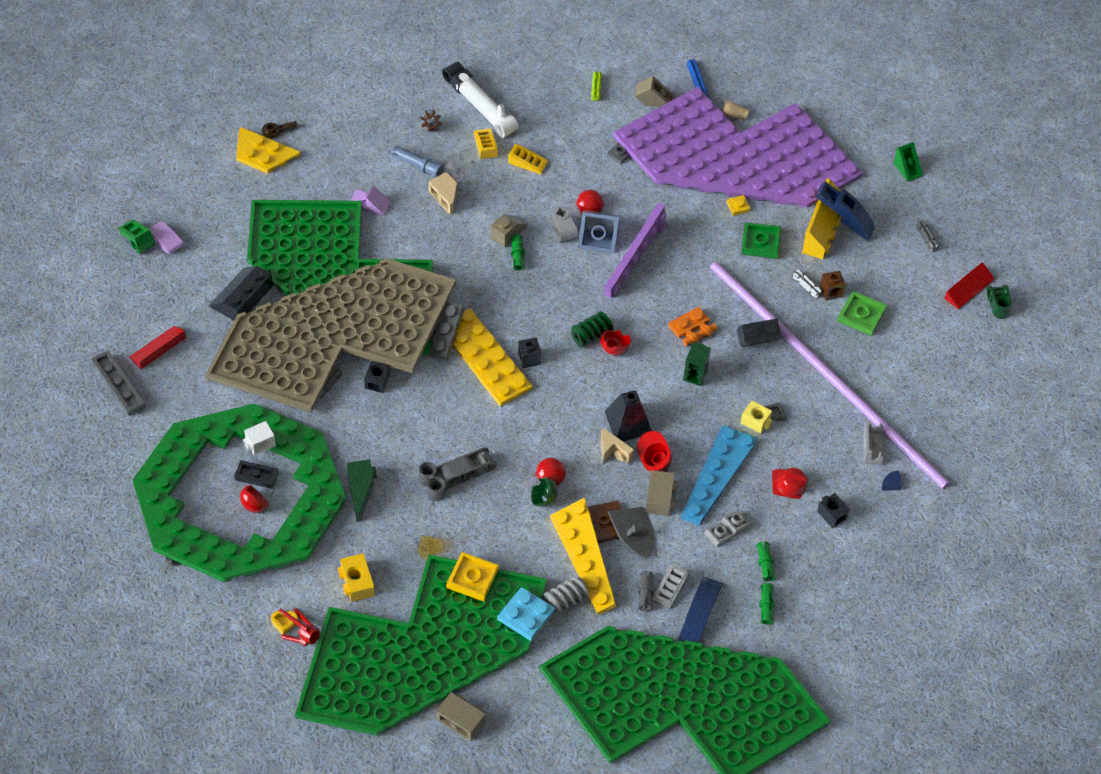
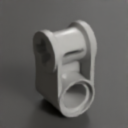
M564 206L556 207L553 211L552 225L556 232V237L559 238L558 241L562 242L578 238L577 227L572 220L568 208Z

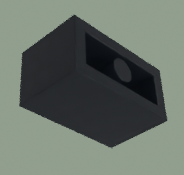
M778 318L743 324L737 328L741 347L775 341L781 337Z

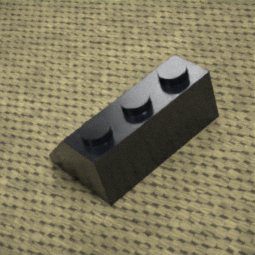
M257 265L243 268L210 303L209 307L234 321L238 314L243 312L249 313L273 287L272 274Z

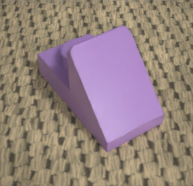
M375 186L371 187L369 193L356 189L351 201H362V210L383 216L390 204V201Z

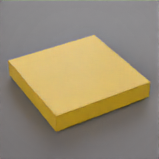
M461 552L446 584V588L484 601L497 575L499 565Z

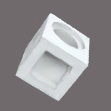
M266 421L244 430L246 437L243 439L244 444L248 450H252L254 456L276 446L275 436Z

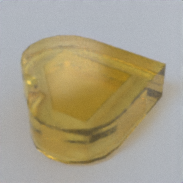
M422 535L418 546V555L423 559H427L428 554L440 553L443 549L442 541L438 538Z

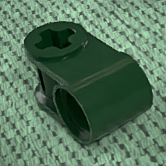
M1005 284L1002 287L988 286L987 297L993 315L998 319L1007 318L1012 305L1008 285Z

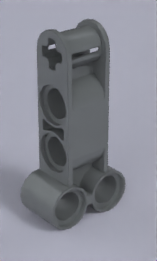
M483 447L438 466L431 462L422 463L419 466V482L423 486H427V495L430 500L440 501L445 497V490L470 480L469 478L471 477L476 478L494 470L497 467V463L489 455V449Z

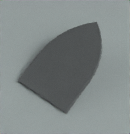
M644 508L608 511L614 529L622 543L634 554L646 560L653 550L654 533Z

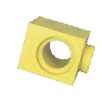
M751 401L742 413L741 424L761 434L764 429L768 430L772 423V411Z

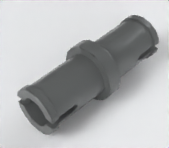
M647 570L640 573L641 580L638 587V594L640 595L638 609L642 611L643 606H645V612L651 610V597L654 594V588L652 587L653 573L649 571V576H647Z

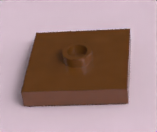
M618 500L588 507L598 543L619 539L608 514V511L621 509Z

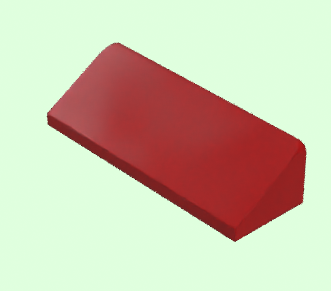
M981 262L948 289L944 299L959 310L995 278L986 265Z
M173 326L129 356V358L140 369H143L186 339L185 331Z

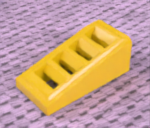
M491 128L473 131L480 159L498 157V148Z
M516 143L508 155L509 164L538 174H542L548 163L547 159Z

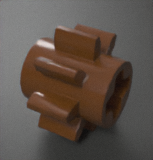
M434 109L431 113L425 110L426 115L420 117L424 121L421 126H427L428 132L431 129L438 131L437 126L442 125L438 120L441 118V115H435ZM433 117L435 122H431L430 125L427 120Z

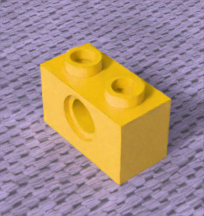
M364 553L340 559L341 567L337 569L340 579L345 581V584H343L345 596H349L351 602L375 596L374 584Z

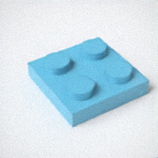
M521 587L500 612L498 620L532 641L553 615L555 608Z

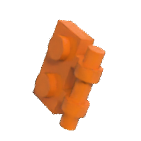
M700 307L668 322L669 328L678 338L687 337L682 340L685 346L693 342L697 343L699 339L705 336L709 337L712 335V332L717 330V326L714 323L709 326L706 325L710 319ZM698 328L700 329V331H698V332H696V333L693 332L694 330H696V329H698Z

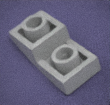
M736 510L724 516L721 522L707 528L704 534L716 547H719L748 528L750 523L739 510Z

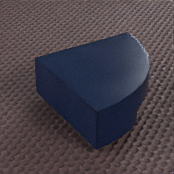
M899 470L886 475L882 483V491L902 489Z

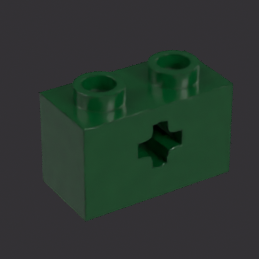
M692 343L685 362L683 381L698 386L702 385L709 366L710 347L704 344Z

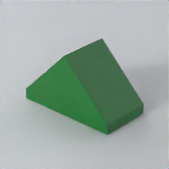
M914 142L897 147L893 163L908 182L923 176Z

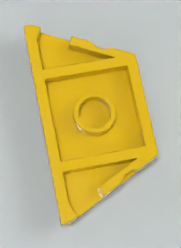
M239 128L236 155L239 162L265 173H270L277 167L287 164V161L294 157L298 158L300 156V151L245 128Z

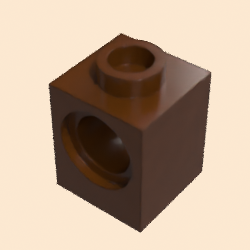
M841 271L823 273L820 288L823 290L822 293L825 300L842 298L846 284Z

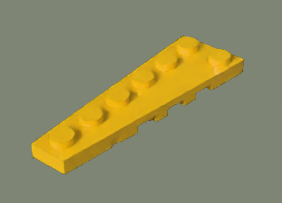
M585 498L550 515V518L579 577L587 586L589 598L597 614L600 615L617 606L596 532L594 531L589 508Z

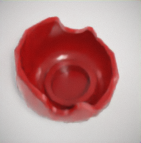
M592 189L585 190L579 194L576 206L582 214L584 210L601 212L604 207V200L597 191Z
M621 330L606 331L600 339L602 348L613 356L624 354L632 342L630 335H622Z
M549 457L543 459L537 465L535 476L538 479L550 477L558 486L565 479L566 469L560 460Z
M247 485L241 490L240 501L245 510L252 513H261L269 506V502L252 485Z

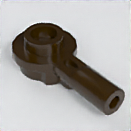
M293 121L281 125L267 123L262 127V133L267 138H274L280 132L298 128L297 122Z

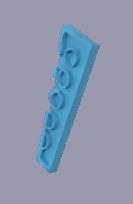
M722 425L681 515V519L696 525L702 523L722 491L757 444L758 437Z

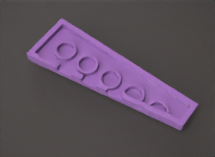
M660 202L657 204L604 286L605 296L612 298L614 294H618L623 281L629 277L631 270L638 263L659 231L663 232L667 226L665 220L667 213H665L664 204Z

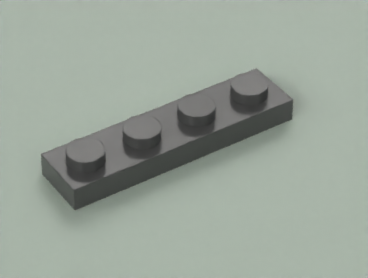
M108 350L91 358L92 364L128 416L146 408L144 401Z

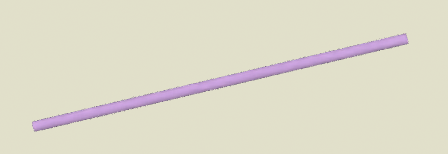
M717 261L711 264L710 268L764 320L776 318ZM778 320L781 336L872 423L877 427L881 423L882 432L942 489L949 485L950 482Z

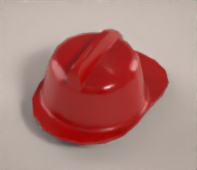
M657 431L645 433L637 443L638 455L643 466L650 472L651 470L668 472L667 468L672 463V454L664 436Z
M793 467L786 470H772L773 494L793 499H800L807 488L808 481L802 470Z

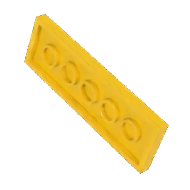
M470 308L465 310L453 347L496 402L502 406L532 390L531 383Z

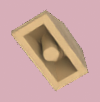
M445 172L429 181V193L451 215L454 211L458 183L454 177Z

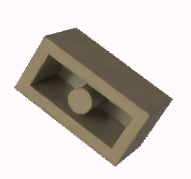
M651 470L646 513L669 516L670 509L674 510L675 498H671L672 493H676L677 489L674 473Z
M451 692L436 710V719L471 741L484 725L485 713L480 707L469 704L461 695H455Z

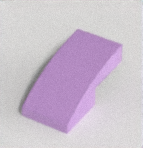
M160 221L149 228L153 239L168 254L184 246L180 237L164 222Z

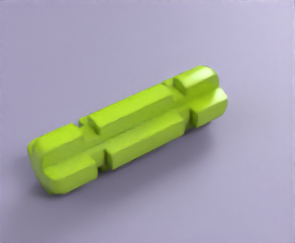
M600 71L593 72L591 100L599 101L601 97L602 72Z

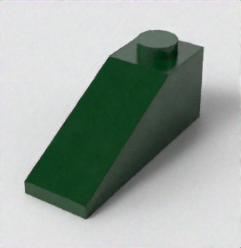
M370 459L347 463L356 522L361 521L374 486L373 478H377L376 467L371 466Z

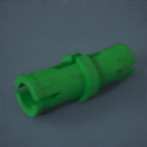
M514 234L511 236L513 269L515 271L525 269L524 256L526 254L523 248V236Z
M764 541V549L762 542H759L757 544L760 558L758 563L762 568L763 581L767 582L769 576L770 581L776 580L773 568L774 558L771 556L769 542Z
M771 583L761 585V600L759 601L761 624L766 625L774 623V585Z

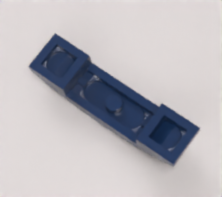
M703 577L689 608L678 641L685 642L687 640L700 643L704 628L723 583Z

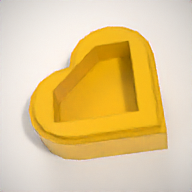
M275 611L271 616L272 624L283 635L296 626L295 623L279 611ZM287 611L298 620V615L295 612Z

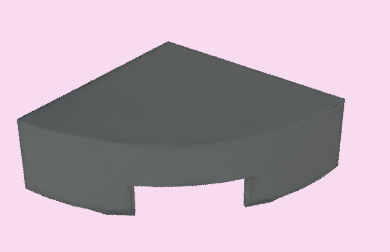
M780 402L764 406L772 411L771 419L776 421L787 420Z

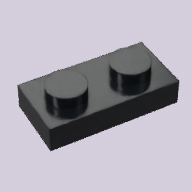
M240 460L234 478L236 481L273 489L279 472L277 468Z

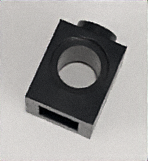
M537 337L518 341V355L522 368L541 365L542 352Z
M371 361L364 378L365 389L384 393L390 376L389 365Z
M836 493L824 496L819 501L817 510L831 528L845 521L850 511Z

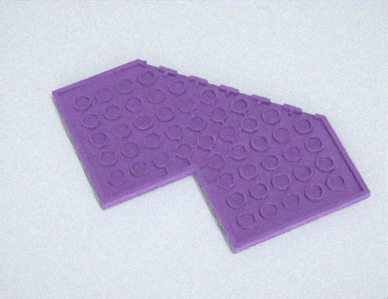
M696 87L613 133V137L621 146L625 147L630 156L656 184H674V187L688 189V187L699 188V191L709 193L717 191L734 197L744 195L752 200L764 201L766 199L775 201L774 203L789 205L790 203L807 208L818 202L816 198L821 184L827 178L840 189L863 174L797 103L741 133L700 88Z

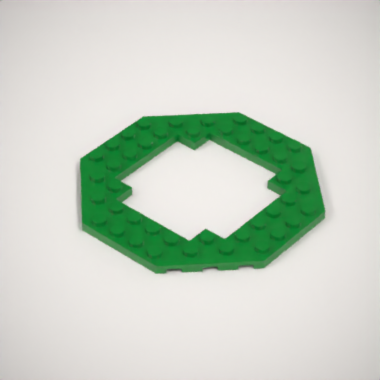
M249 404L173 423L132 480L153 551L222 582L232 581V578L242 575L247 577L258 574L261 570L269 568L273 570L288 566V563L295 561H307L346 502L344 490L322 432L256 404ZM265 421L273 432L276 443L275 447L268 450L300 463V466L293 474L294 479L309 485L273 540L254 533L245 547H241L177 519L185 505L184 502L170 496L207 443L226 449L234 436L245 439L244 430Z

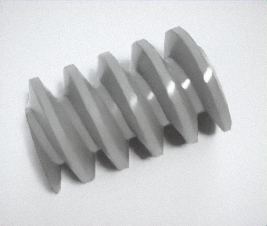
M572 577L570 581L567 580L563 585H558L557 589L552 588L550 592H545L543 599L560 614L562 613L561 606L567 610L569 609L568 602L575 606V598L582 602V595L585 598H589V592L586 584L580 577Z

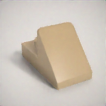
M603 428L600 439L602 462L604 463L614 454L617 460L629 464L633 460L634 449Z

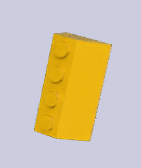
M826 179L827 183L840 191L830 179ZM819 199L806 230L802 253L823 259L824 255L830 252L832 244L829 242L830 240L834 241L837 232L834 229L835 227L839 228L841 217Z

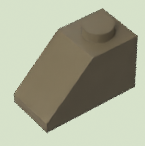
M651 76L637 84L635 97L645 106L661 107L674 100L676 95L654 76Z
M502 215L491 225V239L506 247L511 242V236L520 234L528 224L514 215Z

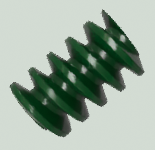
M599 311L596 315H591L590 318H586L577 325H573L571 327V334L576 344L582 348L583 343L588 345L589 339L594 342L596 340L595 336L601 338V332L613 331L614 326L610 318L604 312Z

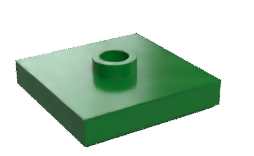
M745 222L741 254L778 259L781 226Z

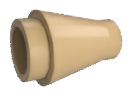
M731 100L730 102L725 101L722 113L727 118L745 120L749 109H745Z

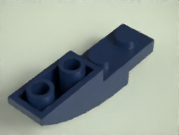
M826 181L823 182L816 198L841 215L840 222L866 241H869L875 226L865 208L845 189L838 191Z

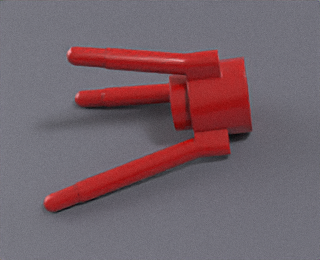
M282 608L279 609L280 613L300 627L298 631L300 638L282 634V639L300 643L305 647L308 643L312 645L317 642L320 637V629L315 627L297 608H294V612L306 624L301 623Z

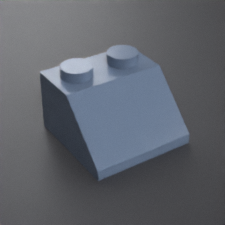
M584 210L578 248L614 253L620 215Z

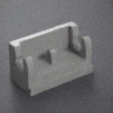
M866 421L863 431L864 464L883 465V432L881 423L878 424L877 428H872L871 421Z

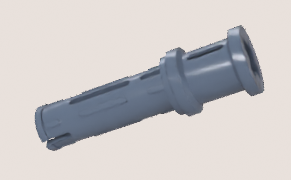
M398 145L392 150L394 152L392 156L417 166L421 172L432 174L434 178L441 175L444 171V164H437L429 157H420Z

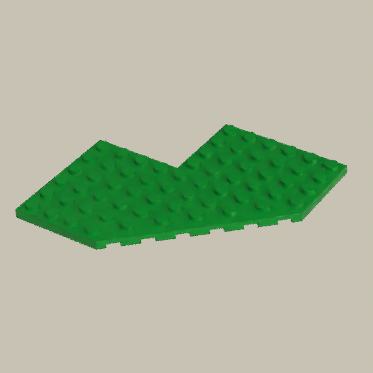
M252 200L247 262L251 266L257 265L271 273L273 285L286 296L293 293H302L306 291V288L317 284H326L331 282L330 279L343 274L347 276L355 273V270L367 265L371 267L379 264L383 259H359L362 201ZM390 259L433 272V260ZM430 339L422 355H429Z
M428 554L409 623L329 607L295 712V718L378 736L447 698L451 692L454 694L529 653L531 641L500 622L498 615L521 587L542 599L547 579L499 569L485 600L481 601L446 588V584L458 560Z
M606 626L539 666L542 674L609 764L679 723L718 774H751L830 724V719L785 663L778 657H761L756 653L746 651L740 653L730 651V648L708 647L698 642L676 641L671 637L660 635L655 637L644 635L645 632L629 629L628 631H623L613 626Z

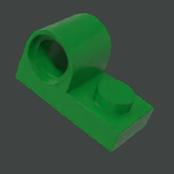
M134 219L118 227L120 234L129 239L132 248L137 250L138 254L155 245L150 229Z

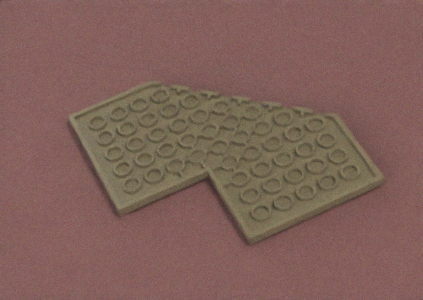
M386 258L381 260L379 264L371 267L367 265L355 270V273L347 276L343 274L330 279L331 282L326 284H317L306 288V291L302 293H293L282 297L280 301L273 304L269 302L256 307V310L249 313H240L236 316L206 372V379L312 413L342 351L374 362L387 364L390 367L413 374L456 285V279Z

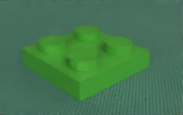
M852 291L838 316L837 322L872 336L887 305Z

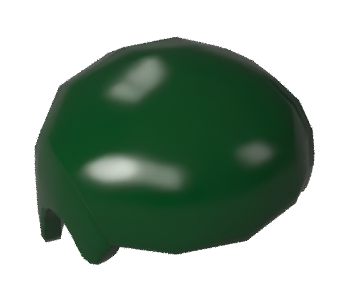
M550 477L539 478L540 484L532 487L531 501L534 506L549 507L557 498V484Z

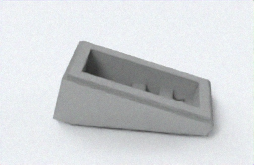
M671 564L652 601L670 610L686 584L689 572L675 564ZM670 580L678 585L676 586L668 581ZM666 587V588H668V589L674 591V593H672V592H670V591H668V590H666V589H664V588ZM660 594H663V595L669 597L670 600H667V599L661 597Z

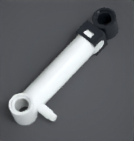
M459 61L442 69L443 78L450 85L452 84V87L458 94L462 93L494 126L496 133L501 138L519 129L516 119L512 115L505 113L504 105L500 104L498 106L473 80V75Z

